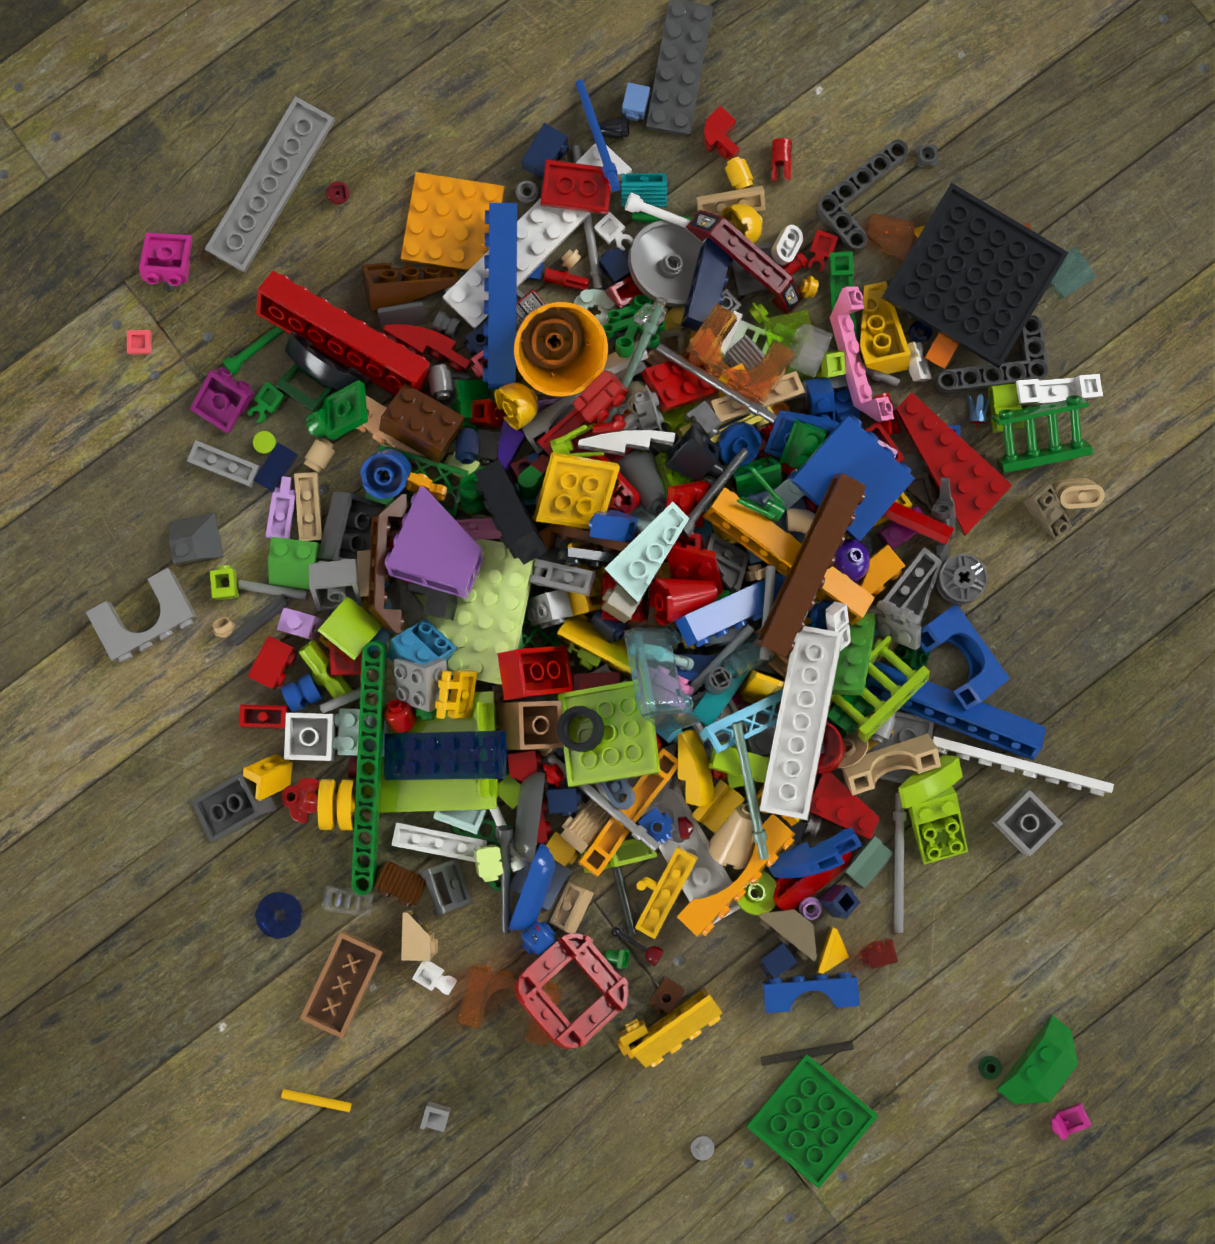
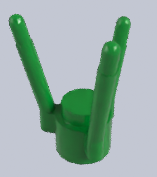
M750 467V471L774 500L768 499L764 506L745 496H741L740 499H737V503L766 516L776 523L786 510V507L782 505L784 499L776 494L754 467Z

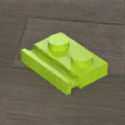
M571 643L568 649V654H576L577 659L580 660L579 665L589 671L592 668L598 669L602 662L601 658L583 648L580 651L575 649V644Z

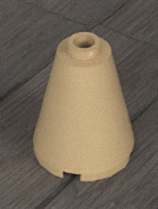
M748 804L738 805L710 840V855L715 861L725 867L727 864L734 865L733 869L746 868L753 855L755 842L753 841L752 831L754 829Z

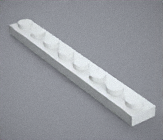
M931 737L938 749V753L947 755V752L950 751L956 753V757H959V759L969 761L970 757L979 759V764L991 767L992 763L1001 765V770L1014 772L1015 769L1021 770L1024 776L1037 778V775L1046 777V782L1059 784V781L1068 783L1067 787L1076 790H1081L1082 787L1089 788L1091 794L1104 796V793H1112L1114 784L947 739Z

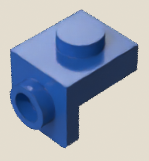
M849 389L834 392L836 422L840 423L842 421L840 418L842 415H854L859 419V409L853 406Z

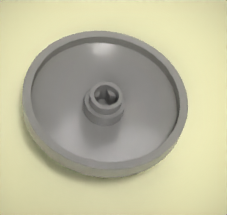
M665 220L653 222L644 227L633 240L628 254L629 271L636 286L644 295L658 304L675 308L685 307L700 247L706 239L702 242L688 229Z

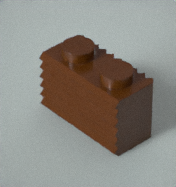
M385 860L374 887L378 888L377 893L388 898L390 895L398 897L400 904L411 907L412 904L415 906L418 904L427 884L425 878H422L421 875L389 860Z

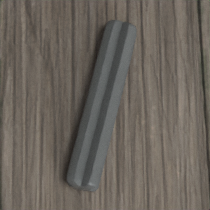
M282 595L276 597L230 635V640L236 646L242 644L283 610V607L288 606V601Z

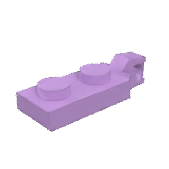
M282 476L280 488L275 487V491L272 493L266 538L290 539L296 504L295 490H292L293 479L291 477Z

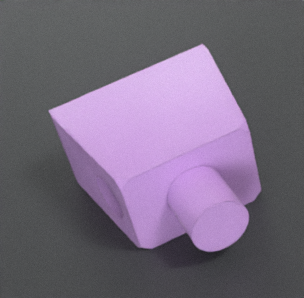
M283 607L277 631L311 641L315 640L319 643L318 639L321 633L318 632V629L325 620Z

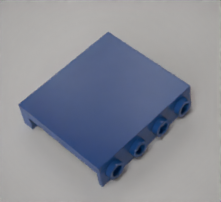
M842 415L840 417L842 421L802 467L797 472L793 471L787 479L818 508L834 474L844 473L866 485L864 491L866 493L865 498L860 505H857L854 512L856 514L855 519L845 531L853 540L861 541L915 478L910 474L912 470L906 464L897 462L894 459L895 454L886 446L883 448L878 443L879 439L875 434L870 431L866 432L861 427L862 422L854 415Z

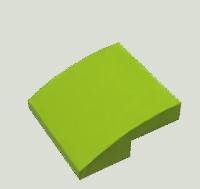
M347 596L322 624L318 632L355 660L363 651L364 646L374 638L382 626L373 616Z

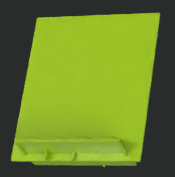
M494 691L474 692L471 718L453 719L448 717V710H446L444 719L435 716V720L421 721V717H417L413 728L406 733H396L390 728L388 729L387 757H382L380 813L497 809V798H499L497 728L499 726H497ZM368 698L370 703L375 704L371 701L372 698ZM366 762L364 765L365 770L368 773H374V765ZM364 786V793L367 796H373L372 787ZM365 808V813H372L369 809Z

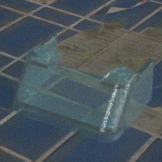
M671 626L634 627L625 630L624 636L636 701L642 717L665 733L701 723L700 718L691 712L693 707L691 696L681 690L673 649H676L678 644L683 642L682 635Z

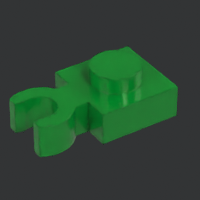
M267 381L254 398L259 404L252 407L248 411V415L253 417L256 412H259L260 418L257 422L260 424L264 423L267 419V412L269 411L274 414L287 395Z

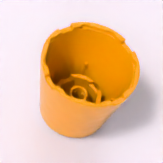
M552 302L530 311L521 322L514 342L515 362L523 378L539 392L558 397L574 395L585 390L602 373L608 355L606 333L598 319L584 307L570 302ZM552 335H555L558 341H554V345H551L548 341Z

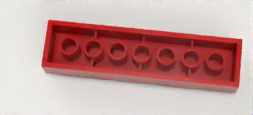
M272 271L258 288L256 314L289 334L293 331L312 342L311 347L349 369L353 367L371 378L370 381L394 396L397 395L404 383L420 392L425 387L430 362L423 356L414 354L404 345L396 343L384 333L377 332L368 327L365 322L351 317L345 310L334 307L326 299L317 297L304 286H299L290 281L283 274Z

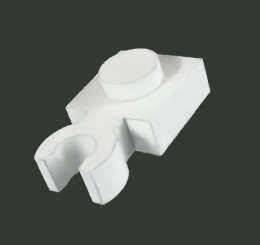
M610 212L594 226V231L609 245L615 241L617 248H620L622 253L626 249L621 243L628 241L629 244H632L633 238L630 235L623 234L626 227Z
M921 342L907 344L911 354L909 374L913 381L925 382L931 380L928 361L924 359L922 354L923 346Z

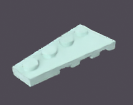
M672 502L605 568L637 602L640 601L688 522L689 517Z

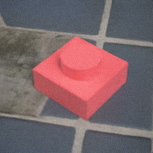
M127 330V353L129 355L152 354V332L150 330Z

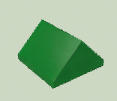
M771 456L757 459L747 465L738 467L730 477L735 493L739 498L766 491L764 486L750 471V467H754L772 489L782 484L781 465Z

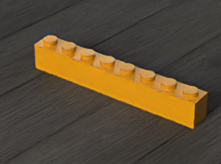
M724 487L713 500L703 517L770 566H776V570L786 577L801 543L790 533L778 527L772 520L737 503V499L740 498L734 492ZM832 566L830 569H827L824 576L825 583L820 590H817L815 599L827 608L834 602L847 604L849 624L853 626L864 617L875 597L865 588L853 582L846 574H842Z

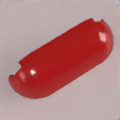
M852 851L842 856L844 864L831 870L806 877L778 878L775 883L777 886L773 896L777 906L782 910L799 907L800 902L804 898L812 897L847 867Z

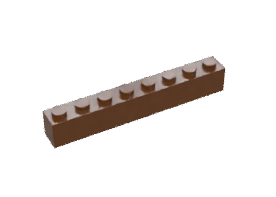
M844 473L834 474L755 641L756 645L781 657H786L787 654L793 651L795 647L794 639L797 633H800L804 628V618L815 604L814 597L817 590L823 587L825 573L835 562L836 557L834 554L837 548L842 546L846 537L844 533L855 519L856 514L854 512L857 505H860L865 498L866 493L864 491L866 485Z

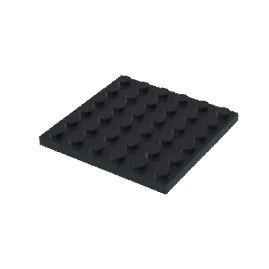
M951 183L881 298L995 367L1000 368L1069 252Z

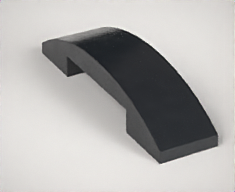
M294 331L291 333L285 352L302 370L323 384L338 391L358 380L365 384L366 391L371 378L353 367L347 371L311 349L312 342Z

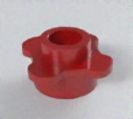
M545 763L543 765L545 780L548 784L556 785L557 788L561 787V781L564 780L563 771L556 763L551 766Z

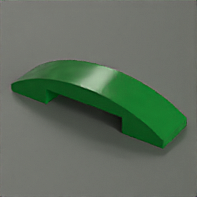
M853 251L829 253L831 314L842 288L853 287ZM851 313L849 315L854 324L853 330L857 341L855 313ZM833 332L834 344H837Z

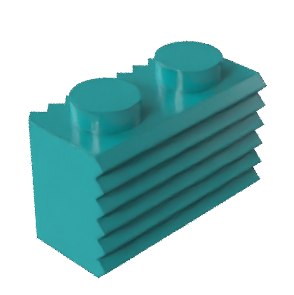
M666 173L621 174V207H625L630 193L639 195L644 203L657 208L667 207Z

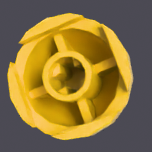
M738 203L725 207L722 210L721 217L730 222L752 243L755 244L761 235L763 221L760 214L753 207Z
M513 382L503 385L495 391L497 407L499 410L503 409L508 415L503 418L510 427L518 430L532 422L537 414L538 396L533 389H529L522 383Z

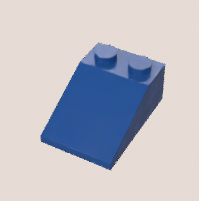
M780 410L764 452L781 458L795 419L801 423H808L827 430L825 439L839 423L824 417Z

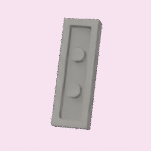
M195 440L187 462L250 488L260 466L197 440Z

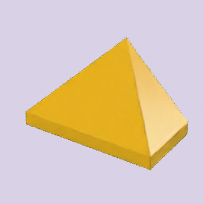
M832 926L829 927L816 971L824 974L849 957L838 930Z

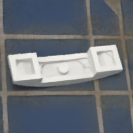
M1100 374L1080 375L1075 378L1016 381L1019 404L1024 405L1053 403L1066 400V397L1078 395L1085 400L1103 396Z

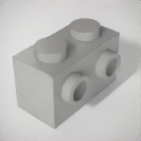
M556 590L528 599L526 613L528 620L531 622V627L540 625L541 629L564 623L566 617L573 616L567 591Z

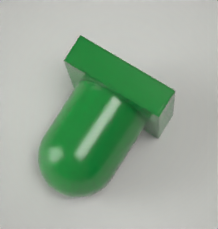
M609 949L605 951L603 956L610 964L617 965L619 969L628 968L629 949H619V951Z

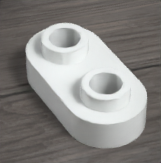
M789 225L782 229L772 247V257L780 265L791 262L803 242L802 232L797 226Z

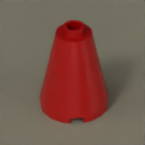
M653 579L655 582H652L649 587L650 605L655 607L657 614L653 615L661 625L670 624L691 612L714 603L715 598L718 596L716 586L706 580Z

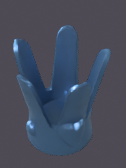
M967 395L970 411L968 422L976 424V429H978V424L986 423V412L991 396L986 404V399L983 398V395H978L975 409L973 398Z

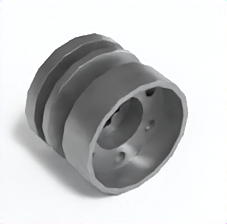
M958 554L950 557L940 567L934 585L935 593L942 601L950 605L957 604L959 606L975 600L983 594L987 586L988 574L986 567L980 559L973 555ZM964 574L966 582L960 583V575Z

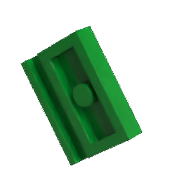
M795 419L779 463L789 464L790 467L799 470L823 443L827 430L808 423H801Z

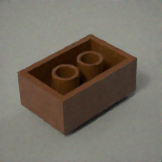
M404 383L382 414L379 430L439 464L455 441L459 430L462 429L464 416Z

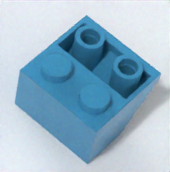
M425 618L391 639L387 657L393 663L397 658L421 665L438 658L446 659L447 662L455 653L457 647Z

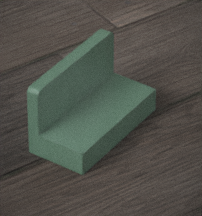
M872 835L871 839L867 840L843 872L861 887L865 888L893 855V852L883 845L880 839Z

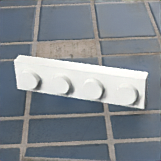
M396 823L391 846L477 862L474 859L473 849L477 846L487 845V840Z

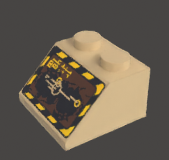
M406 910L402 916L401 960L430 961L438 953V939H434V932L413 910Z

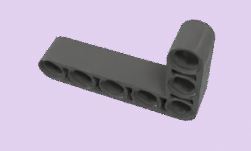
M895 139L824 194L818 202L816 208L817 216L833 235L838 236L839 243L847 252L853 251V255L863 251L867 243V235L845 208L903 163L908 153V145L905 141ZM897 149L902 155L895 156L892 150ZM881 163L885 169L878 170L874 164ZM862 176L866 178L867 183L862 184L858 182L857 177ZM846 190L850 196L842 197L839 191ZM830 204L833 210L825 211L822 205ZM844 221L847 227L839 228L836 222ZM852 238H857V239H859L860 242H861V245H859V246L853 245V244L851 243V240H850V239H852Z
M1031 315L1027 323L1033 325L1034 332H1029L1024 327L1018 337L1021 361L1002 363L1000 368L994 365H983L945 370L936 378L934 382L935 390L940 394H954L988 390L991 386L1014 384L1019 380L1038 379L1041 381L1047 376L1049 371L1041 319L1036 315ZM1028 345L1035 346L1037 354H1032L1028 349ZM1031 368H1038L1040 376L1033 375ZM1009 370H1015L1018 373V379L1011 378ZM986 373H993L996 377V381H989L986 377ZM964 375L971 376L974 380V383H966L964 381ZM941 378H948L951 381V386H944Z

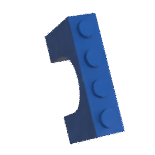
M954 604L922 627L921 647L925 653H928L943 642H947L960 649L966 657L969 665V677L965 683L953 691L966 711L984 701L1010 679L957 604Z

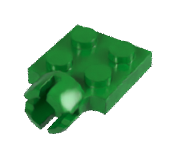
M358 380L324 398L323 407L310 413L306 418V422L312 420L306 424L310 434L317 436L318 439L327 436L334 440L368 422L365 384Z

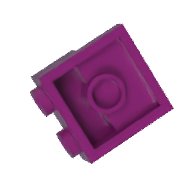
M220 368L210 370L190 410L228 434L234 428L241 413H244L255 393L250 390L251 386L242 380L235 381L231 378V372Z

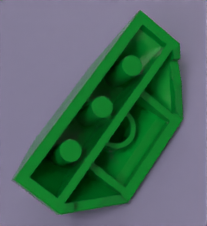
M1051 1015L996 1090L1014 1104L1051 1102L1078 1065L1071 1029Z

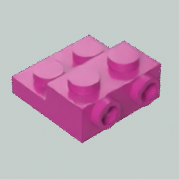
M146 233L139 265L142 280L149 284L166 281L174 286L180 285L181 282L187 283L191 265L189 260L192 246L191 235Z

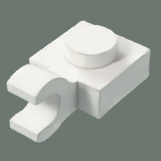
M422 961L412 978L432 991L436 987L446 995H449L457 982L452 976H443L444 970L430 961Z

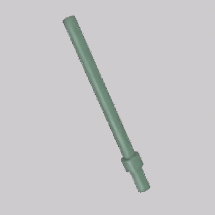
M655 305L649 321H645L642 328L644 332L621 380V383L627 389L651 336L655 335L658 329L657 323L664 308ZM614 406L608 412L610 416L603 423L613 422L612 417L616 415L619 407Z
M738 721L732 723L754 829L752 836L753 841L757 844L759 858L764 860L769 858L766 845L768 838L766 829H763L742 723Z

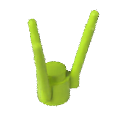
M595 424L583 425L562 437L550 441L554 453L582 458L604 455L603 451L570 453V451L574 450L571 440L592 430Z

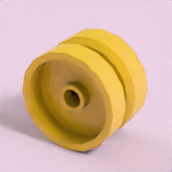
M321 779L317 807L320 830H333L337 821L340 830H354L355 780H342L338 788L334 779Z

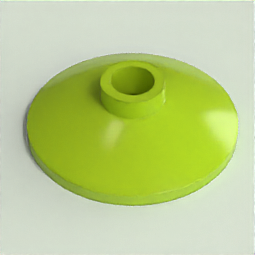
M763 870L761 871L763 876L754 885L750 883L744 889L747 893L737 902L743 911L751 915L759 916L761 913L770 912L776 905L773 899L777 886L771 875ZM751 890L756 892V898L751 896Z

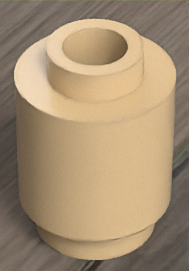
M324 438L321 441L316 439L305 456L304 465L320 473L322 469L326 468L334 455L335 450L332 449L334 445Z

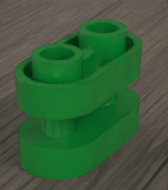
M483 467L476 469L459 483L461 509L466 513L476 514L486 507L483 502L485 498L479 493L475 482L478 480L474 473Z

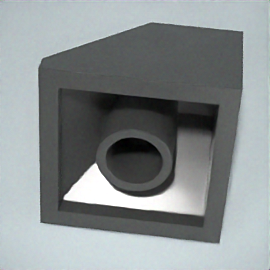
M215 512L170 522L169 544L175 565L180 567L224 557Z

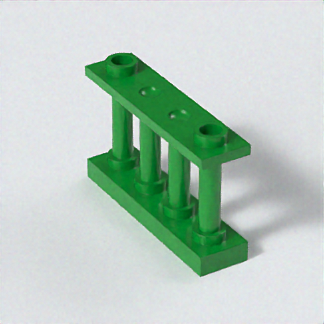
M1078 395L1066 397V400L1014 411L1012 409H1004L999 411V414L992 415V419L998 425H1003L1006 454H1004V457L997 458L998 467L1004 473L1093 455L1092 445L1081 437L1079 409L1089 407V403ZM1070 411L1072 440L1070 443L1060 444L1057 413ZM1047 416L1050 445H1048V448L1039 449L1037 448L1034 418ZM1025 420L1028 449L1024 453L1017 454L1014 447L1012 423Z

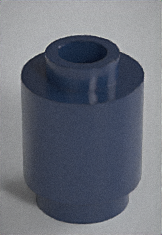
M464 428L459 430L456 436L455 458L462 464H472L478 459L479 437L474 429Z
M599 610L591 620L594 630L612 643L616 640L620 641L626 633L625 623L602 620V610Z

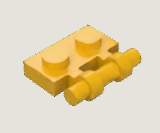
M442 670L441 679L438 680V687L440 688L439 697L435 701L436 717L444 719L446 710H448V717L453 719L471 718L477 672L473 670H454L453 680H451L452 672ZM449 689H451L450 700H448Z

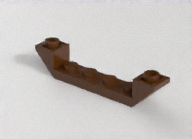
M405 494L395 497L372 517L368 611L389 635L400 634L404 626V617L401 616V610L384 609V605L387 602V592L384 591V587L388 579L385 559L389 553V546L386 545L387 536L390 533V523L387 520L399 521L403 519L405 513H408L409 502L406 501L407 495Z
M550 524L539 531L547 550L555 547L557 534L559 538L571 540L572 538L579 539V543L583 545H601V549L609 552H615V549L623 551L633 541L623 542L594 538L589 536L591 529ZM661 566L653 579L663 578L664 572Z

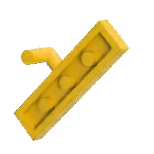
M678 846L659 882L649 877H644L637 883L638 890H644L648 887L654 891L635 926L637 930L653 939L657 938L698 860L697 856Z

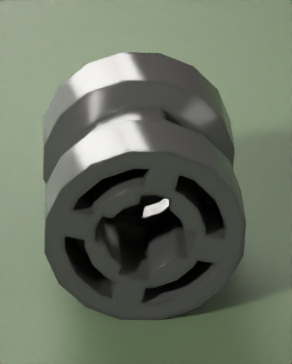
M439 311L431 330L444 334L454 340L459 331L461 320L455 317L451 319L446 313Z
M716 667L706 676L705 687L712 694H721L730 686L732 675L728 669Z

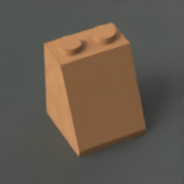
M562 701L496 703L497 726H499L497 728L498 750L563 748V744L557 734V723L562 715Z

